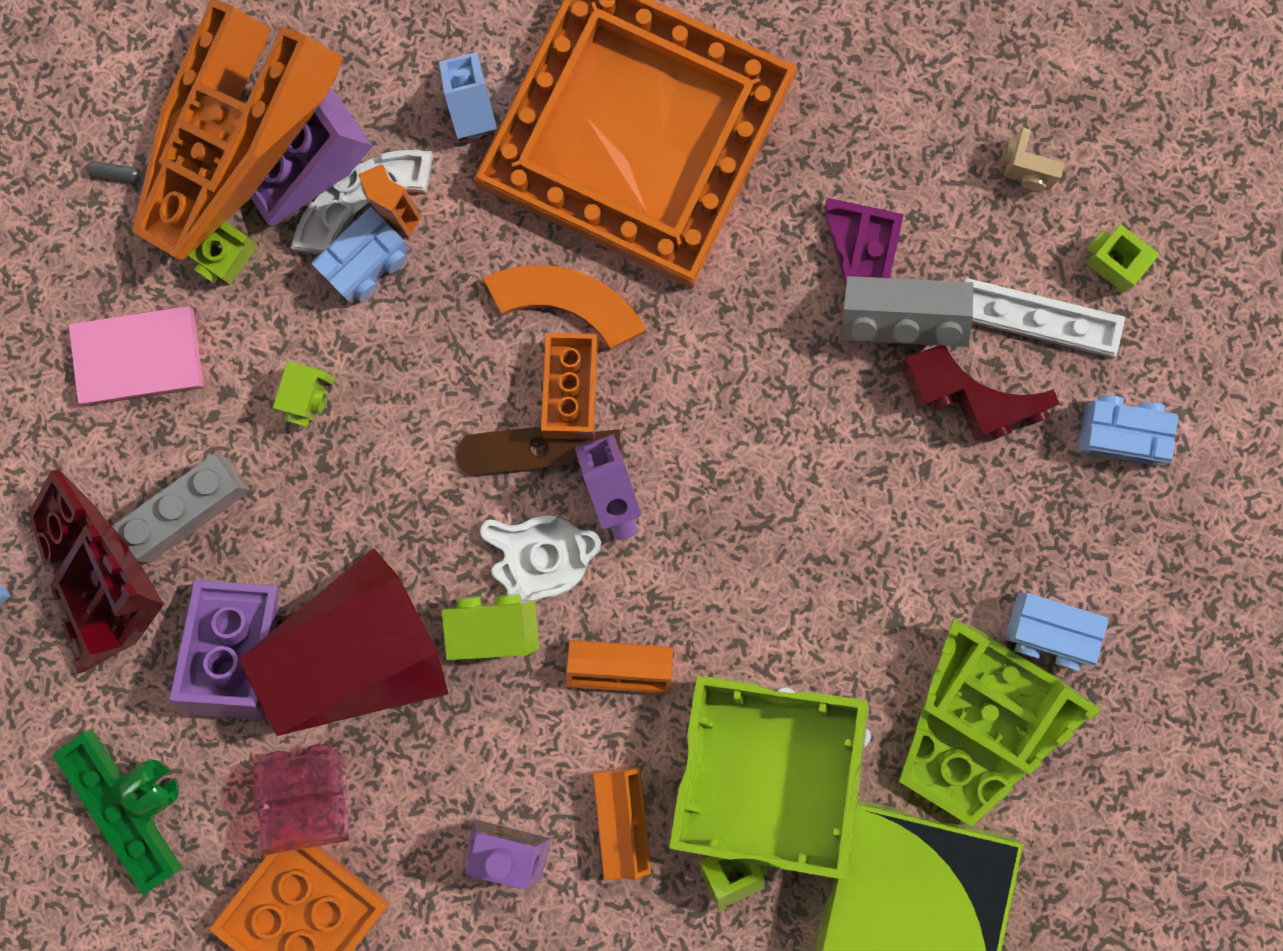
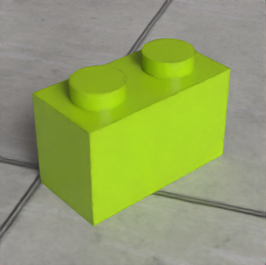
M520 593L495 596L496 602L482 603L481 596L457 598L455 606L442 610L446 660L526 656L539 650L535 600H521Z

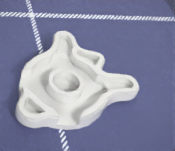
M545 515L535 517L519 525H507L496 520H487L480 529L481 537L486 542L501 549L505 555L501 562L493 565L491 569L492 576L505 586L507 594L520 593L521 600H535L537 602L540 599L556 597L570 591L579 583L590 560L601 549V540L595 532L581 530L570 522L556 516Z

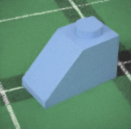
M478 52L440 61L444 95L457 139L463 137L479 138L486 135L489 131L497 129Z

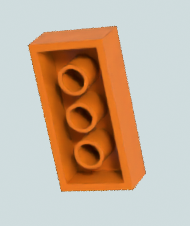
M546 333L541 418L543 439L594 440L598 362L597 334Z

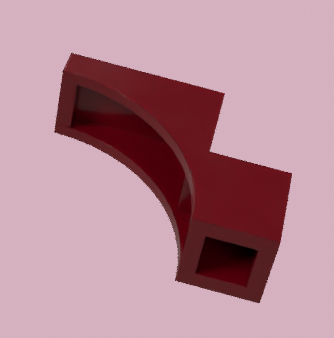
M936 346L906 358L899 364L917 408L920 409L929 405L933 412L955 403L953 395H956L974 439L986 435L988 441L991 442L1012 433L1009 425L1024 420L1026 427L1050 418L1047 410L1060 405L1054 389L1037 394L1018 395L999 392L980 384L960 368L946 346Z

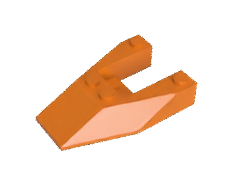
M210 0L161 108L132 230L136 235L182 261L251 198L326 98L331 85L337 78L338 70L344 59L309 36L281 26L245 104L239 101L258 57L265 49L266 40L271 28L236 7L219 0Z

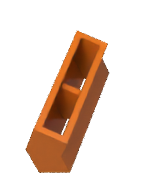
M383 164L358 174L368 199L384 221L392 229L410 238L422 216L406 189L393 182Z
M569 640L566 687L670 694L673 647Z
M640 767L594 771L593 777L604 881L638 879L651 874Z

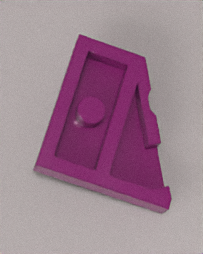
M827 198L824 210L844 286L846 287L847 276L890 278L904 214Z

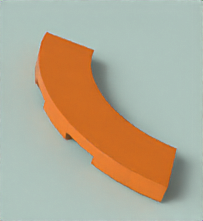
M526 265L498 271L483 278L502 316L527 308L552 307L576 315L594 328L604 339L610 350L647 333L638 315L621 296L604 283L576 270L550 265Z

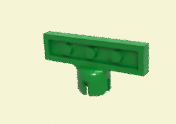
M93 729L81 733L52 755L143 896L183 869L154 822L155 816L175 802L179 794V784L176 777L162 787L156 784V781L171 771L167 765L161 761L151 759L141 763L124 775L119 771Z

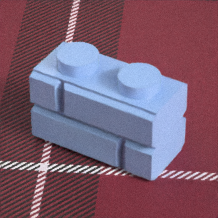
M369 207L311 264L353 304L357 299L364 301L369 298L378 287L376 281L386 271L389 273L397 271L407 259L405 253L410 248L372 207Z
M1099 395L1098 400L1084 405L1078 453L1155 466L1169 464L1173 460L1174 437L1176 436L1179 416L1174 413L1164 412L1165 405L1153 402H1140L1139 407L1123 405L1124 398L1112 395Z
M1018 593L1005 641L1016 644L1014 652L1039 659L1041 652L1056 656L1054 664L1080 671L1081 664L1095 666L1097 664L1102 646L1101 641L1104 639L1108 625V618L1033 594Z

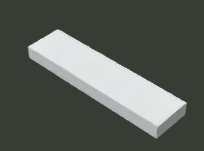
M969 278L964 280V282H973V324L1110 358L1117 356L1125 317Z

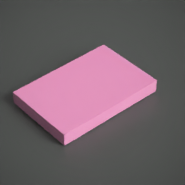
M190 306L69 324L77 398L80 405L99 404L204 387L194 309Z

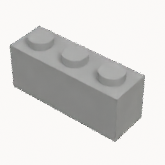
M847 276L843 340L969 347L973 318V282Z
M212 454L112 527L121 536L138 562L151 563L251 490L228 458Z

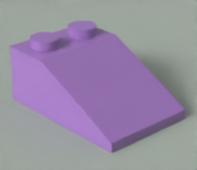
M329 89L326 98L251 196L252 201L269 225L274 226L347 177L373 146L333 89Z
M194 580L169 699L181 714L252 720L266 719V715L238 659L276 628L278 586Z

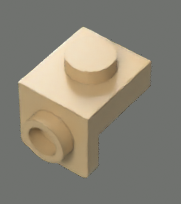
M1022 128L1014 139L1008 138L1001 157V162L1007 163L1004 176L1022 181L1021 185L1029 190L1044 191L1046 188L1051 189L1061 179L1065 163L1025 152L1031 130Z

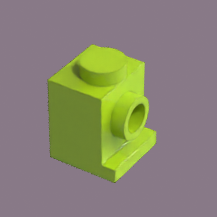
M224 222L188 256L197 262L193 270L215 284L218 278H221L231 285L258 245L248 236L227 222ZM222 245V252L218 256L212 257L218 247Z
M1119 224L1109 234L1102 230L1087 247V250L1092 255L1085 263L1113 284L1119 293L1123 294L1136 285L1160 254L1122 224ZM1112 253L1117 255L1119 257L1120 263L1111 258L1109 254Z
M287 361L273 408L285 414L283 421L307 428L309 421L314 422L316 413L321 414L323 412L328 397L327 390H323L325 383L333 385L335 377L326 371Z
M712 856L700 860L702 878L718 912L726 910L728 905L765 889L764 876L768 874L766 866ZM735 872L740 873L744 877L734 883H731L728 879Z

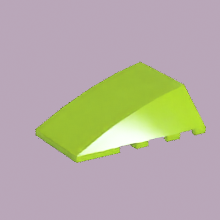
M953 618L899 777V782L972 827L1006 797L1021 778L1027 773L1030 775L1042 764L1041 760L1058 745L1062 746L1074 735L1073 732L1088 718L1091 720L1101 711V708L1052 673L1021 654L1014 652V650L995 638Z

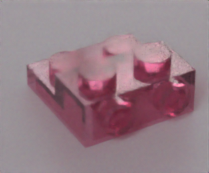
M316 744L309 746L307 754L291 757L289 752L275 751L266 754L265 761L254 763V804L260 810V851L264 855L349 841L345 758L337 749L332 750V746L327 744Z

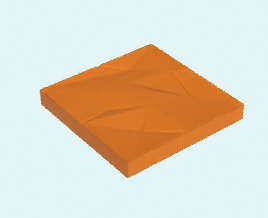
M563 0L474 177V182L478 188L688 287L694 288L796 77L798 67L654 0Z

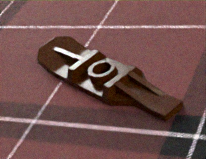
M541 427L465 435L457 446L459 467L469 476L569 466L578 460L575 447L613 434L619 450H621L619 429L595 432L594 440L543 439ZM536 441H543L547 445V451L542 456H536L531 451V447Z

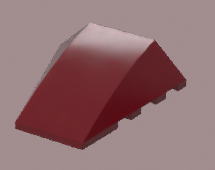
M59 469L51 470L28 515L43 564H52L56 576L50 587L54 600L61 599L70 621L64 622L62 626L66 639L76 640L81 657L75 658L73 661L77 674L136 644L164 603L138 560L100 511Z
M374 548L238 659L276 737L449 694L438 652L401 579Z

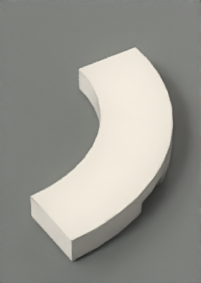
M399 150L380 154L381 156L358 164L347 177L318 195L314 202H310L299 221L291 249L297 252L320 255L342 234L349 222L361 210L372 204L366 195L358 174L383 164L393 182L404 187L407 193H426L433 160L432 151Z

